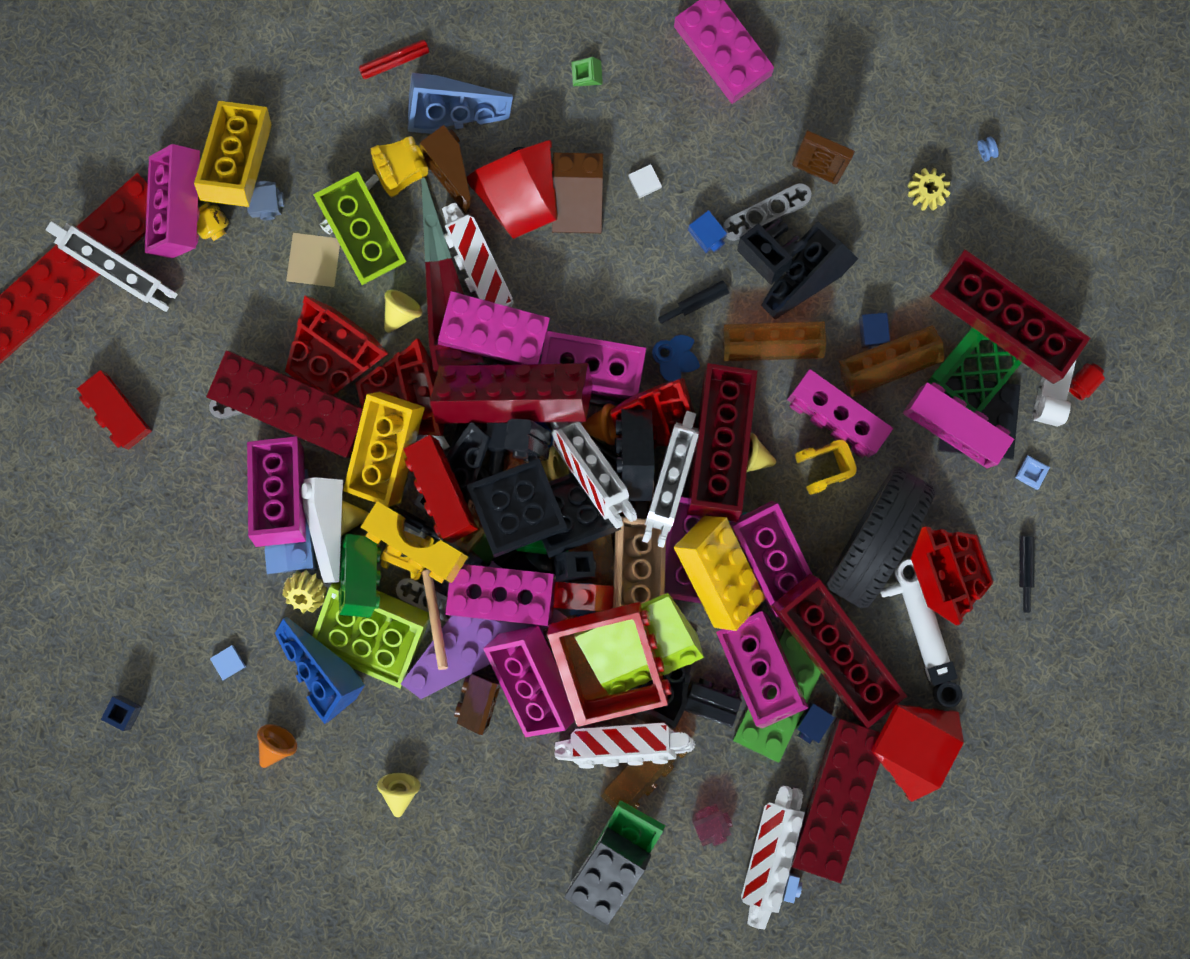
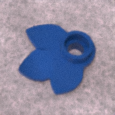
M677 335L670 341H659L653 347V358L660 364V373L668 382L681 379V372H692L700 367L697 357L689 351L694 344L693 338L686 335ZM662 349H667L669 351V356L662 357L660 355V351Z

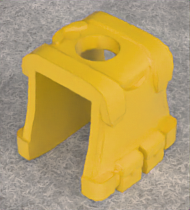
M412 136L392 144L376 145L370 148L375 173L390 198L397 196L407 186L428 175V166L423 160V154Z
M833 441L816 450L806 448L795 454L798 464L833 451L841 474L807 486L806 489L810 495L825 490L827 485L838 481L840 483L856 474L857 467L846 441Z
M404 531L405 537L412 547L426 548L434 545L435 541L432 537L428 536L424 539ZM387 544L380 557L382 560L381 566L388 569L391 563L410 571V579L419 580L425 567L423 566L419 570L408 563L410 559L408 556H396L387 550Z

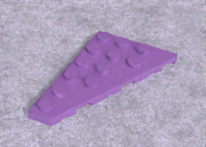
M493 561L489 565V567L501 568ZM479 585L475 586L471 591L473 599L479 598L482 593ZM505 588L498 590L496 594L499 602L504 601L507 597ZM531 591L524 592L522 595L523 604L531 603L533 599ZM556 608L553 609L552 623L569 619ZM451 616L442 628L448 668L438 670L434 641H432L401 682V685L422 699L490 665L483 648L498 634L537 625ZM539 625L543 636L546 637L549 626Z

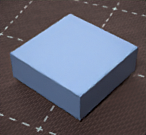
M1027 455L1015 478L1038 490L1050 467Z
M234 645L210 658L222 680L229 678L246 667Z

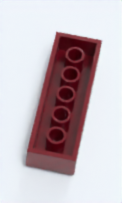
M964 250L957 256L929 296L1052 384L1065 377L1091 339L967 250Z
M225 351L206 395L211 400L345 458H351L363 408L239 354Z
M588 363L439 366L430 404L436 423L508 422L510 419H527L533 422H586L593 384Z
M707 364L703 376L697 426L699 435L694 451L687 515L727 517L728 521L738 522L741 516L758 372L756 370Z
M809 574L771 605L772 609L850 712L866 728L872 726L907 697L819 578Z
M839 718L835 719L803 817L802 827L791 864L793 868L841 884L880 765V761L871 751L880 732Z

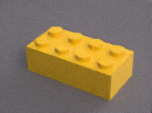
M218 101L194 181L199 200L245 207L250 206L272 126L267 107Z
M382 392L366 395L343 488L344 492L375 503L378 501L386 507L401 502L409 471L404 461V458L407 456L403 449L416 442L425 407Z
M703 516L674 546L714 628L737 631L765 600V596L727 517Z

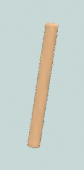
M424 570L422 575L438 670H444L448 668L435 585L433 578L428 576L431 571Z

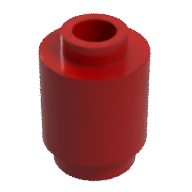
M1085 363L1071 379L1069 392L1081 401L1086 397L1089 398L1105 380L1104 370L1095 363L1091 365Z

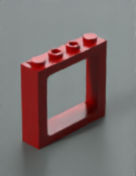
M640 602L549 624L547 636L577 727L668 705V695L672 694L668 679L664 680L662 672L665 671L661 656H656V637L654 633H649L650 618L647 610H642ZM632 619L636 625L653 684L601 698L586 700L583 696L564 636Z

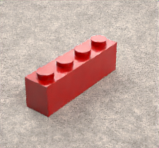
M428 435L404 448L403 450L407 456L404 458L405 464L411 472H414L416 477L414 484L418 492L424 495L426 500L424 507L427 513L433 516L435 520L434 530L440 539L453 543L478 530L439 440Z

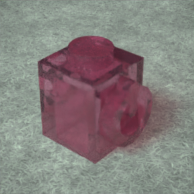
M716 804L694 813L695 819H692L702 846L710 843L716 846L727 841V836L731 835L729 828L733 827L727 812L722 814L721 809Z

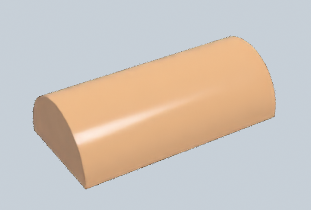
M621 516L623 526L621 530L615 532L613 608L636 602L642 604L665 594L666 541L664 547L658 546V538L662 530L652 528L651 539L648 543L642 541L646 529V519L637 518V520L630 522L627 517Z

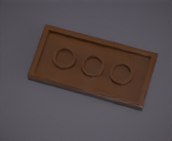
M807 130L792 165L836 185L845 172L855 151Z

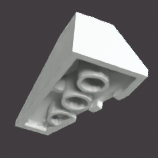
M314 477L304 479L301 487L303 508L323 583L339 582L343 480Z

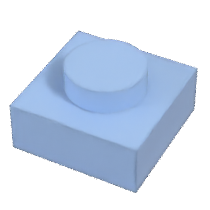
M789 873L783 894V900L786 902L794 903L795 897H800L802 882H799L800 878L797 874Z

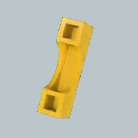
M377 501L361 526L362 529L368 532L366 537L377 544L381 540L387 543V550L398 557L402 553L410 558L408 563L421 570L423 566L429 569L431 572L428 576L441 584L444 579L452 583L468 556L442 540L426 548L412 547L404 534L405 518Z

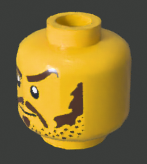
M209 202L199 207L200 215L197 221V233L202 239L211 237L215 241L226 234L224 228L228 226L229 221L220 207L216 204L210 205Z

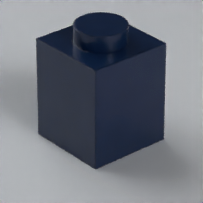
M887 313L865 314L859 318L862 348H868L869 352L884 350V346L890 343Z
M121 695L112 696L100 720L122 731L131 730L143 706Z
M810 702L795 728L800 731L797 736L811 744L812 740L819 743L835 717Z

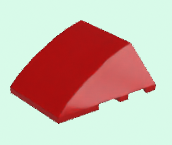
M551 140L513 152L476 169L466 177L470 187L513 239L557 220L555 188H553L552 177L554 168L553 164H551L550 148H552Z
M304 295V304L300 318H298V327L291 345L285 372L303 383L334 395L389 353L374 336L336 309Z
M420 339L414 340L409 347L402 352L396 353L391 360L382 366H378L356 382L361 408L364 407L366 395L376 392H382L423 406L425 408L418 435L443 436L445 423L435 422L430 404L437 373L433 372L431 358Z
M682 378L655 386L630 397L611 410V417L616 428V419L621 420V409H651L655 449L657 446H668L676 422L682 424L686 411L693 413L695 411L685 379ZM696 416L693 424L694 428H697Z
M922 527L911 556V561L927 607L956 626L960 625L964 621V615L973 609L972 605L975 601L981 599L994 583L978 537L974 534L946 532L944 529L933 530L931 527Z
M894 706L871 751L883 767L891 773L895 783L903 789L909 801L913 802L941 788L964 744L959 712L954 710L943 711L935 708L923 709L915 706Z

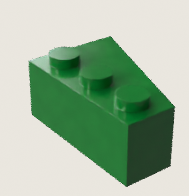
M347 534L340 548L341 571L339 580H341V588L338 590L339 615L370 618L374 610L379 608L380 594L376 593V585H379L381 576L380 570H377V563H379L381 557V548L377 547V543L366 536Z

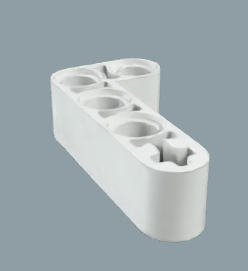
M1076 360L1065 377L1055 384L1041 377L1040 386L1042 387L1038 389L1034 406L1036 412H1033L1032 420L1057 427L1066 423L1071 408V402L1066 400Z

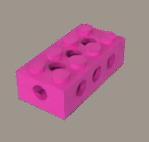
M547 331L541 364H560L564 357H571L574 363L577 364L595 361L598 363L599 368L596 371H590L593 384L592 394L629 399L639 393L646 348ZM614 365H619L623 368L624 372L619 376L611 374L610 368Z
M811 369L803 376L787 399L791 403L789 405L790 408L799 414L804 412L811 417L810 422L818 428L826 427L832 432L830 436L836 441H846L852 446L851 451L861 458L864 456L869 458L876 454L894 429ZM813 397L819 398L822 406L816 405ZM834 411L841 414L842 421L835 418ZM855 426L861 428L862 436L856 433Z
M464 564L452 583L449 582L445 615L549 626L553 618L556 576L550 573ZM479 585L482 593L479 598L473 599L471 591L475 586ZM505 588L507 597L504 601L499 602L496 594L498 590ZM526 591H531L533 599L531 603L524 605L522 595Z
M761 611L748 617L737 631L721 629L716 632L757 727L763 729L808 708L769 616L765 612ZM756 641V649L748 652L749 643ZM766 664L767 670L765 674L759 676V666ZM776 687V697L769 700L768 691Z

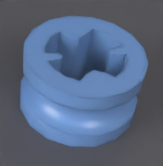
M991 136L987 137L986 141H978V150L985 162L989 161L990 157H998V148Z

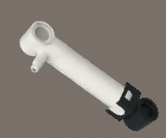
M911 559L899 562L894 570L895 578L899 583L882 589L880 592L881 596L887 597L902 593L925 664L924 670L928 683L934 686L933 698L939 705L954 707L962 699V690L959 685L951 682V680L958 678L953 661L949 659L935 612L927 607ZM907 565L911 566L914 570V576L910 580L903 575V569ZM946 687H950L953 692L951 699L945 701L942 697V691Z

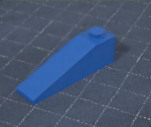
M288 617L283 618L275 635L287 659L291 662L295 661L297 665L298 675H296L298 682L305 681L311 695L306 698L310 706L322 722L326 724L357 699L365 684L349 664Z

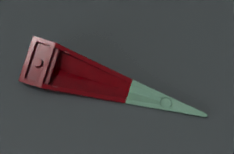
M423 177L421 183L428 335L433 372H438L439 366L480 365L484 363L483 356L438 344L451 291L463 295L464 293L443 236L444 234L426 179Z

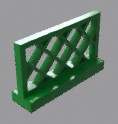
M973 327L927 382L929 384L933 382L945 389L944 393L952 399L954 396L960 398L967 404L966 408L972 412H981L1022 362L1020 360L1016 361V358L1008 352H998L997 344L993 341V353L980 354L979 342L990 339ZM1011 355L1012 367L1000 370L998 356ZM994 357L995 370L982 371L981 358ZM976 358L977 371L964 372V360ZM958 368H960V373H954ZM1006 373V374L1003 376V378L1001 379L1000 374ZM996 374L997 385L994 388H984L983 375ZM978 375L980 389L966 390L965 376ZM951 377H961L962 390L953 391L945 383ZM985 392H990L985 398ZM980 393L981 404L977 409L968 403L967 394Z

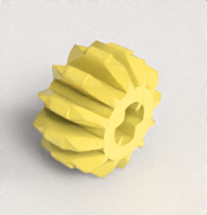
M923 168L921 175L915 173L912 176L914 181L908 183V187L912 189L908 193V197H916L912 204L916 206L921 202V210H926L928 204L932 211L937 208V204L943 206L946 202L944 198L950 195V192L946 190L950 186V182H943L945 173L937 176L936 168H933L930 174L926 168ZM927 185H930V186H931V190H932V193H931V194H930V193H927V191H928V189L926 188Z
M297 570L284 583L282 595L286 598V604L293 605V610L299 608L302 613H305L307 610L313 613L325 601L327 587L324 586L322 579L316 578V573L311 575L307 570L302 573Z

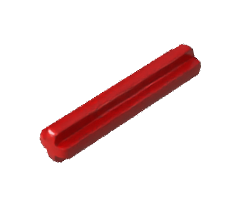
M420 40L360 65L359 71L363 79H368L428 54L429 47L425 40Z

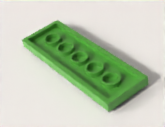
M785 626L779 641L807 703L821 672ZM773 687L768 691V699L771 700L776 697L777 689ZM747 708L733 741L779 763L803 711L762 729L755 725L749 708Z

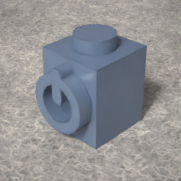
M256 182L250 206L247 207L249 215L252 218L260 217L261 220H273L275 215H282L281 207H285L283 192L279 191L275 182Z

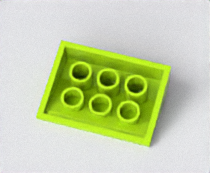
M341 580L332 583L328 589L312 637L353 669L401 689V682L409 671L429 623V612L376 590V593L380 594L379 608L374 610L370 618L339 615L338 590L341 588Z
M669 593L641 604L642 610H647L650 618L649 633H654L656 637V656H661L665 671L662 672V675L669 674L676 669L704 658L698 634ZM632 619L574 633L575 639L596 677L609 695L625 692L652 680L636 625Z

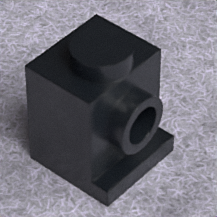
M567 551L554 556L556 582L586 581L596 577V562L593 557V551Z

